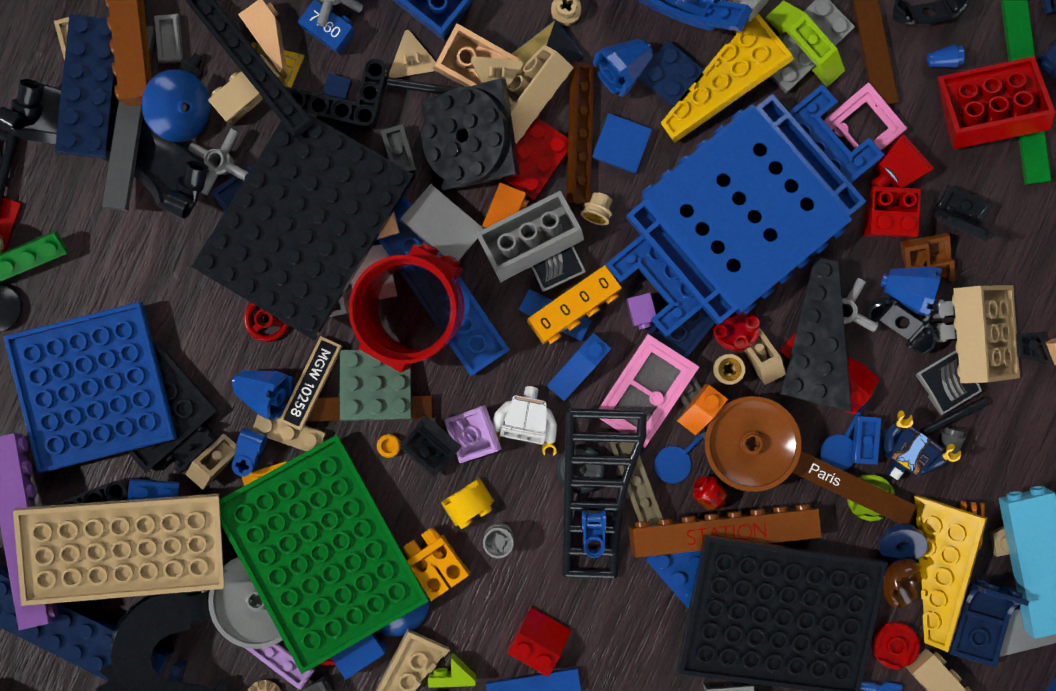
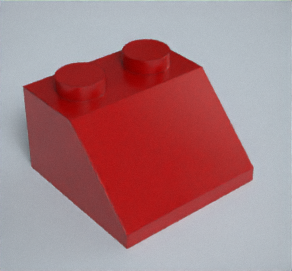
M530 607L508 645L507 654L549 677L562 654L571 629L537 609Z

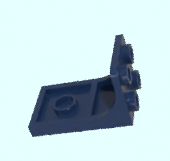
M976 579V583L969 581L952 645L948 653L996 668L1010 617L1019 604L1028 606L1029 601L1022 598V593L1016 592L1011 588L1001 585L998 587L981 579Z

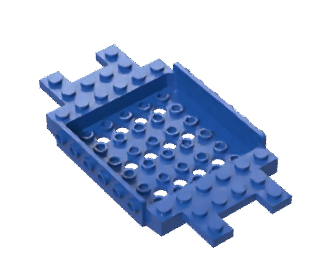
M823 84L789 112L773 94L756 107L751 104L747 109L739 110L733 115L732 121L729 124H722L714 131L715 135L709 140L704 139L699 143L694 153L691 155L686 154L681 158L676 168L673 170L668 169L663 173L658 183L655 185L650 184L642 191L641 203L627 214L626 219L640 236L605 265L619 283H622L639 269L663 297L668 305L656 314L651 321L665 337L670 335L701 308L705 310L717 326L734 312L738 315L743 311L746 315L756 306L754 301L760 296L765 299L774 291L772 286L778 281L781 284L787 281L792 276L790 271L796 266L799 269L805 266L811 260L808 257L814 251L819 254L829 245L826 242L832 236L837 239L847 230L844 226L852 220L850 215L867 202L851 183L880 160L884 154L870 138L850 152L821 119V116L838 102ZM756 144H763L766 147L767 152L764 156L759 157L754 154L753 147ZM772 162L780 163L782 172L778 175L772 174L769 171V164ZM726 174L730 178V184L727 187L719 186L716 181L717 176ZM787 180L796 181L798 184L796 192L789 193L785 190L784 184ZM741 192L745 195L746 201L743 205L734 204L732 201L734 193ZM803 198H810L814 204L813 209L810 211L803 210L800 206V201ZM685 204L692 206L694 210L693 215L689 218H685L680 214V207ZM757 210L760 212L761 221L759 223H751L748 220V213L750 211ZM703 222L708 225L709 232L707 235L700 236L696 233L695 227L698 223ZM772 228L776 231L777 238L775 241L769 242L765 240L763 233L766 229ZM714 241H721L725 246L724 252L715 254L711 250V244ZM728 260H738L740 263L739 271L730 272L727 269Z

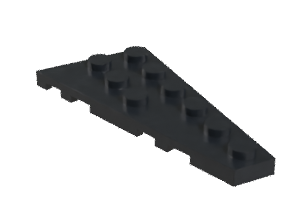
M815 257L781 394L853 412L840 262Z

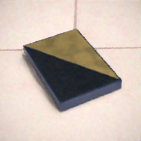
M556 19L510 53L519 58L523 65L543 45L557 51L570 64L574 61L579 62L584 58V55ZM522 67L518 71L517 75H520L523 72Z

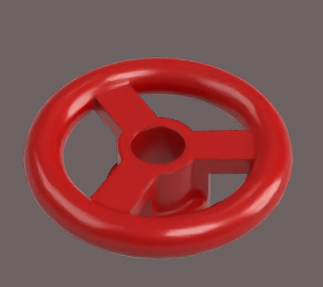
M250 302L244 312V325L247 332L253 338L262 342H272L281 338L288 330L289 325L261 309L256 312L254 316L256 324L252 326L251 314L256 305ZM267 314L269 321L264 323L263 316ZM271 325L281 327L276 333L271 335L258 333L262 328H268Z

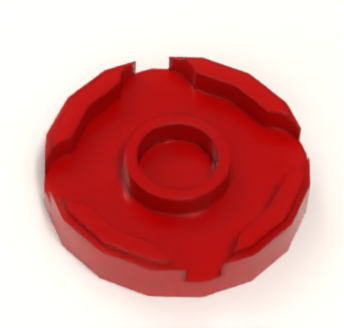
M896 621L885 623L876 630L872 638L873 654L881 664L890 669L899 670L907 665L910 666L919 655L920 642L912 628L904 623Z

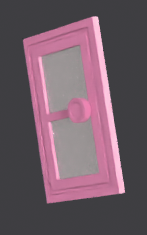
M647 334L598 409L644 410L647 413L646 440L643 445L645 448L699 369V366L650 334ZM601 419L621 433H637L636 419Z

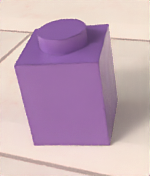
M647 293L626 299L632 325H638L639 330L653 326L651 319L656 313L651 294Z

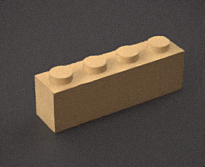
M543 45L522 66L523 72L520 75H516L507 88L516 144L524 136L526 130L539 116L541 110L574 68L557 51L546 45Z

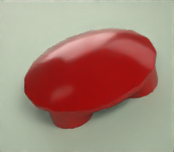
M743 311L738 315L734 312L718 326L716 323L713 325V335L716 341L725 349L743 351L757 341L760 333V322L750 311L746 315Z

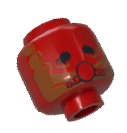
M702 476L696 480L693 485L692 495L705 510H718L725 505L728 491L716 477Z

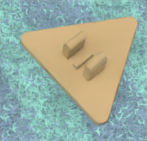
M406 30L403 34L389 73L390 78H402L436 72L433 70L436 62L409 30Z
M477 56L471 58L472 65L481 83L504 78L506 79L507 88L523 65V62L520 60Z

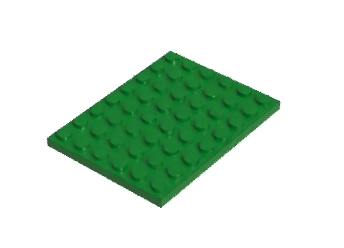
M338 435L333 436L220 499L221 525L301 674L429 601Z

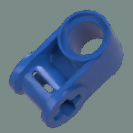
M246 428L241 430L232 462V469L235 474L244 477L258 467L267 435Z
M582 510L584 551L592 558L600 557L605 551L606 510H602L601 513H586L585 510ZM591 540H597L601 544L598 548L593 549L588 546V543Z

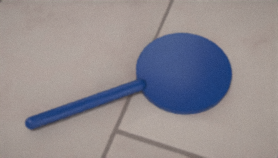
M868 401L858 410L856 416H861ZM855 417L845 435L835 434L824 440L820 448L821 461L843 471L853 465V441L849 436L854 429Z
M700 434L685 450L676 446H669L660 450L654 460V470L657 476L667 483L683 481L691 470V460L687 453L703 438Z

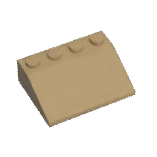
M1013 285L953 288L952 303L955 307L954 328L957 331L956 352L959 358L957 373L960 377V383H985L1020 378Z

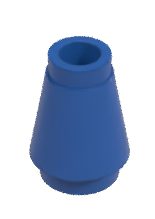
M954 44L927 53L928 67L958 68V65L964 64L963 46Z

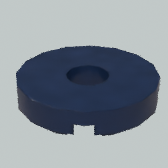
M910 524L891 526L886 529V533L883 536L882 534L880 535L878 540L881 555L890 562L906 558L916 561L925 554L928 546L924 532ZM900 542H908L905 545H897Z

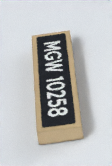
M320 336L279 420L280 422L300 431L303 430L342 349L341 345Z

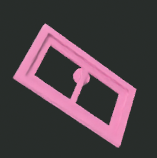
M868 82L823 121L831 130L833 129L836 136H844L853 148L856 149L859 145L848 133L847 124L842 121L863 103L867 102L888 127L887 130L873 140L882 151L906 131L907 127Z

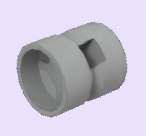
M494 523L485 531L483 548L491 557L503 558L512 551L514 545V533L507 524Z

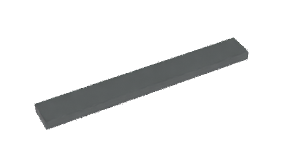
M147 26L152 63L156 32L154 26ZM119 100L102 207L105 209L129 211L143 121L142 105L127 107Z

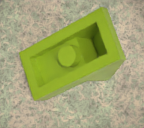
M452 653L451 671H448L446 668L434 669L433 672L429 673L428 688L476 686L477 678L476 674Z

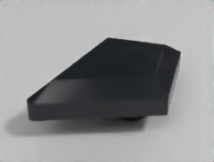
M1041 332L1016 334L1019 358L1054 365Z

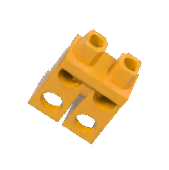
M431 527L421 534L427 546L421 549L416 541L412 540L403 549L416 578L430 600L433 601L449 590L450 586L452 588L468 577L470 570L460 560L445 536H440Z

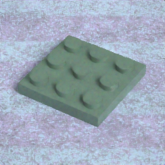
M340 350L341 421L412 419L411 367L400 373L361 350Z

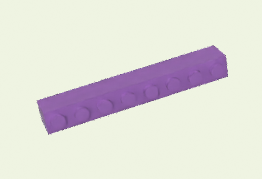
M13 433L0 436V527L18 629L23 630L55 622L58 608L56 603L21 606L13 510L21 507H35L34 498H36L37 492L30 477L32 465L27 460V440L23 437V434Z

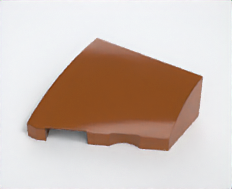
M948 233L900 242L905 268L933 266L942 269L939 276L945 277L949 281L956 280L955 264L951 258L950 235Z

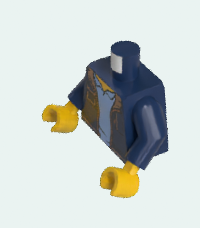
M904 411L898 412V420H895L884 433V456L893 462L886 474L897 481L900 480L905 471L915 476L919 474L924 475L938 469L949 461H958L961 457V451H958L956 454L951 453L955 449L954 444H949L946 452H942L944 448L912 427V415L908 419H903L905 416Z

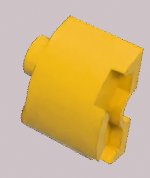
M478 478L457 493L441 501V504L454 525H459L460 529H463L473 522L471 518L477 514L482 517L492 510L490 505L494 500L481 479Z

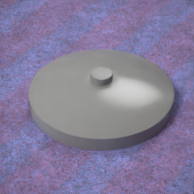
M239 557L231 560L224 566V589H215L209 592V611L215 627L227 640L244 648L261 649L279 643L283 639Z

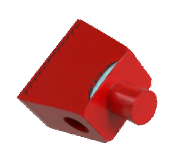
M904 134L890 145L884 156L874 165V169L879 176L871 184L878 187L903 188L934 168Z

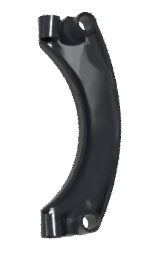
M21 79L17 98L11 100L10 109L0 107V129L24 140L56 145L61 89L39 83L35 80ZM111 108L106 159H103L108 162L110 160L117 110ZM142 122L134 177L148 189L158 207L186 219L197 204L199 193L204 189L209 167L178 143L157 136L147 124Z

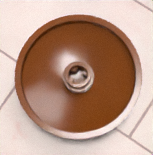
M745 396L723 405L716 416L709 422L704 440L705 453L712 470L726 484L748 492L764 491L781 484L794 471L801 454V435L792 415L780 404L764 397Z

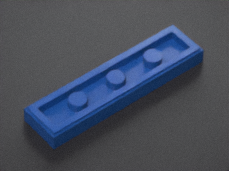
M577 667L552 671L549 677L542 673L489 681L485 684L486 691H581Z

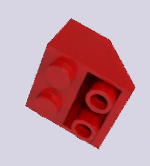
M873 186L864 212L863 236L905 239L917 237L919 233L921 189Z

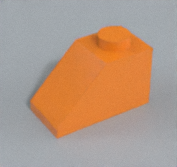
M499 183L482 227L485 229L525 209L529 202L525 199L526 193Z
M704 384L677 419V422L694 435H697L716 416L728 399L710 385Z

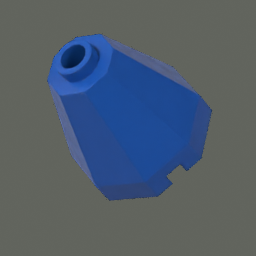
M635 39L602 48L596 52L593 64L594 67L599 65L600 71L597 72V75L608 90L613 94L620 92L618 96L623 97L630 92L651 62L653 49L647 41Z
M933 266L890 269L889 274H883L880 287H884V294L916 314L928 316L931 309H928L929 304L933 305L941 278L939 275L942 269Z
M242 370L232 380L233 393L259 416L276 421L287 406V403L284 402L286 396L290 398L293 393V377L278 371Z

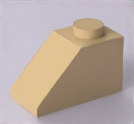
M760 329L757 341L744 351L753 369L764 385L786 375L781 356Z
M222 434L192 462L185 475L201 489H204L234 458L237 444L225 434Z

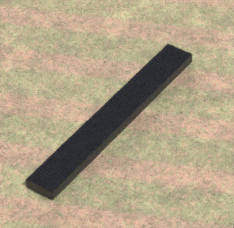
M186 0L187 4L295 138L314 124L312 119L216 0Z

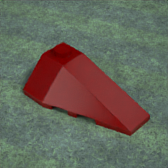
M796 333L779 349L788 360L790 359ZM848 357L853 412L844 411L855 415L871 397L879 378L863 363Z

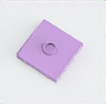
M486 405L444 419L449 436L462 446L456 453L459 463L502 449Z

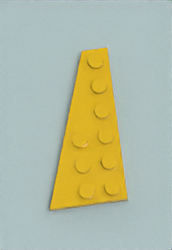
M757 14L751 22H746L741 32L736 31V36L729 44L723 46L702 72L703 76L697 83L694 82L690 86L689 93L682 101L676 103L662 120L661 125L673 142L676 143L793 61V55L763 18Z
M915 495V504L917 506L916 526H918V530L921 529L924 532L928 542L927 551L919 558L922 577L921 599H923L924 643L948 652L952 645L987 518L920 495Z

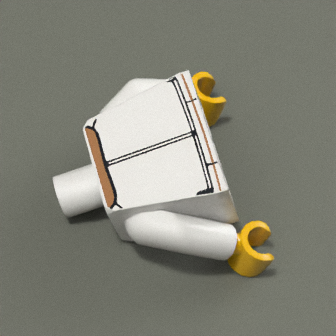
M527 386L525 387L523 397L513 396L512 401H506L495 412L492 424L497 438L500 440V436L541 444L544 456L545 449L552 447V454L554 456L557 452L553 444L556 441L557 423L552 411L546 408V402L537 400L539 389Z

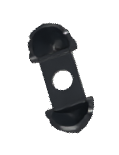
M896 0L892 19L908 26L951 20L961 16L966 11L969 0H942L910 6L907 0ZM930 9L936 15L931 17L925 16L922 11Z
M877 298L871 302L868 309V318L877 324L883 322L908 340L906 346L916 353L924 355L933 350L936 344V333L928 322L924 323L899 306L896 300ZM900 316H905L909 319L910 323L906 327H899L896 325L895 320Z

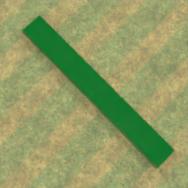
M1001 0L1008 62L1035 56L1028 0ZM1045 131L1018 136L1024 185L1051 181Z

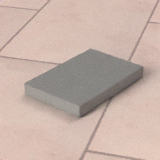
M431 184L400 219L402 223L426 243L439 249L438 253L440 255H449L457 260H460L478 239L476 233L484 229Z

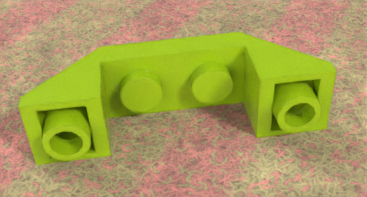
M783 0L765 17L780 35L787 32L816 65L812 71L826 87L830 86L845 71L838 49L805 12Z

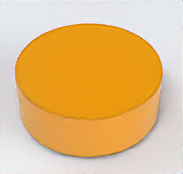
M385 434L378 440L377 450L383 457H394L400 451L399 446L401 442L396 435Z

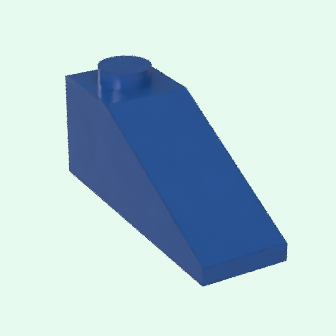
M592 333L548 383L547 387L565 401L611 348Z

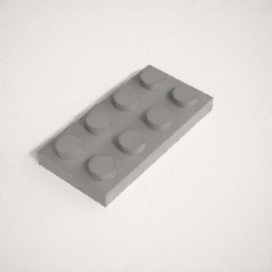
M815 0L804 11L834 46L855 27L830 0ZM784 32L778 38L791 52L794 60L771 75L770 78L786 94L815 64L789 34Z

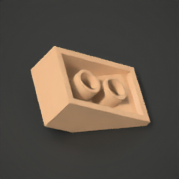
M456 23L433 70L465 87L481 84L471 62L473 56L519 60V58Z

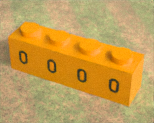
M604 265L530 316L527 323L542 344L546 342L552 344L562 337L560 333L568 328L571 331L581 323L579 319L583 316L591 317L600 310L599 305L605 301L607 304H610L619 297L617 293L621 290V286L606 265Z

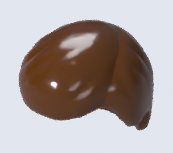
M900 559L888 564L883 578L882 593L887 602L894 608H903L918 597L915 585L917 582L921 583L922 581L921 567L913 559Z

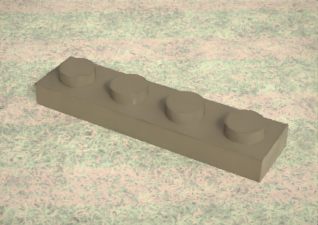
M610 442L614 456H630L634 443ZM639 455L628 486V493L638 520L649 521V524H657L659 519L664 518L643 461ZM618 465L620 472L623 475L625 466Z

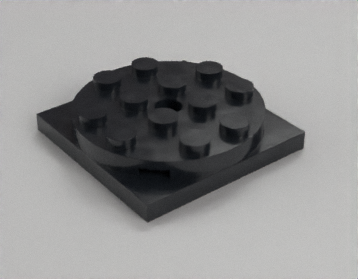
M499 78L470 87H457L444 94L421 100L424 119L422 145L425 157L431 166L433 186L437 190L445 192L520 175L506 79ZM466 129L468 131V139L463 142L462 133Z

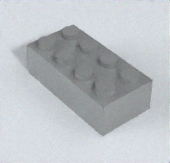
M561 191L476 233L500 282L584 240L582 229Z

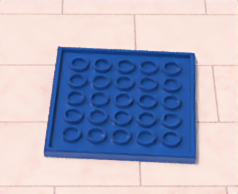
M136 302L3 336L38 474L177 439L143 302Z

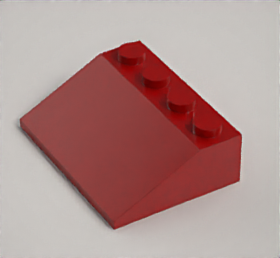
M1035 56L938 77L947 131L953 149L1051 129L1056 112Z

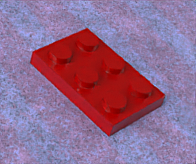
M536 118L516 144L520 175L502 178V180L515 189L525 192L527 197L535 201L567 154L568 138L539 118Z

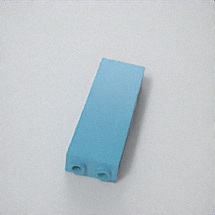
M1034 486L1030 488V491H1013L1007 493V496L998 499L1016 590L1023 594L1022 598L1029 601L1028 606L1019 604L1024 630L1034 639L1056 634V494L1044 486Z

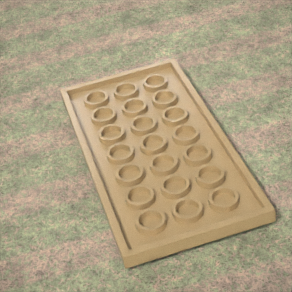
M219 494L21 507L13 510L21 606L224 589L225 587Z

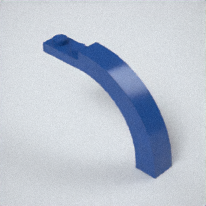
M637 0L667 17L709 31L716 27L741 32L753 11L747 4L715 0L713 3L704 0Z

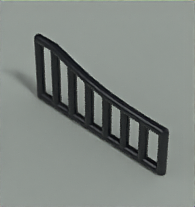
M570 408L566 411L562 575L566 578L615 579L618 576L619 541L623 507L636 462L646 440L647 413L644 410ZM575 418L636 419L637 433L575 432ZM575 441L634 443L630 456L574 455ZM574 464L625 466L621 479L574 478ZM574 487L618 488L615 502L573 501ZM573 510L613 511L612 524H606L605 534H611L610 547H605V551L601 555L609 556V569L571 568L572 555L588 556L584 551V546H572V533H583L582 523H573ZM589 546V547L595 549V548H598L599 546Z

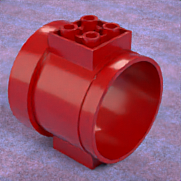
M428 243L414 244L408 255L389 256L373 263L359 276L350 295L349 318L352 329L360 341L358 349L400 373L410 369L412 363L427 359L443 349L456 335L464 318V296L457 282L464 268L459 266V260L449 255H443L442 257L438 254L439 249ZM410 265L421 266L436 275L445 286L450 299V319L445 332L435 344L424 349L410 348L395 341L385 331L378 314V299L384 283L393 273Z

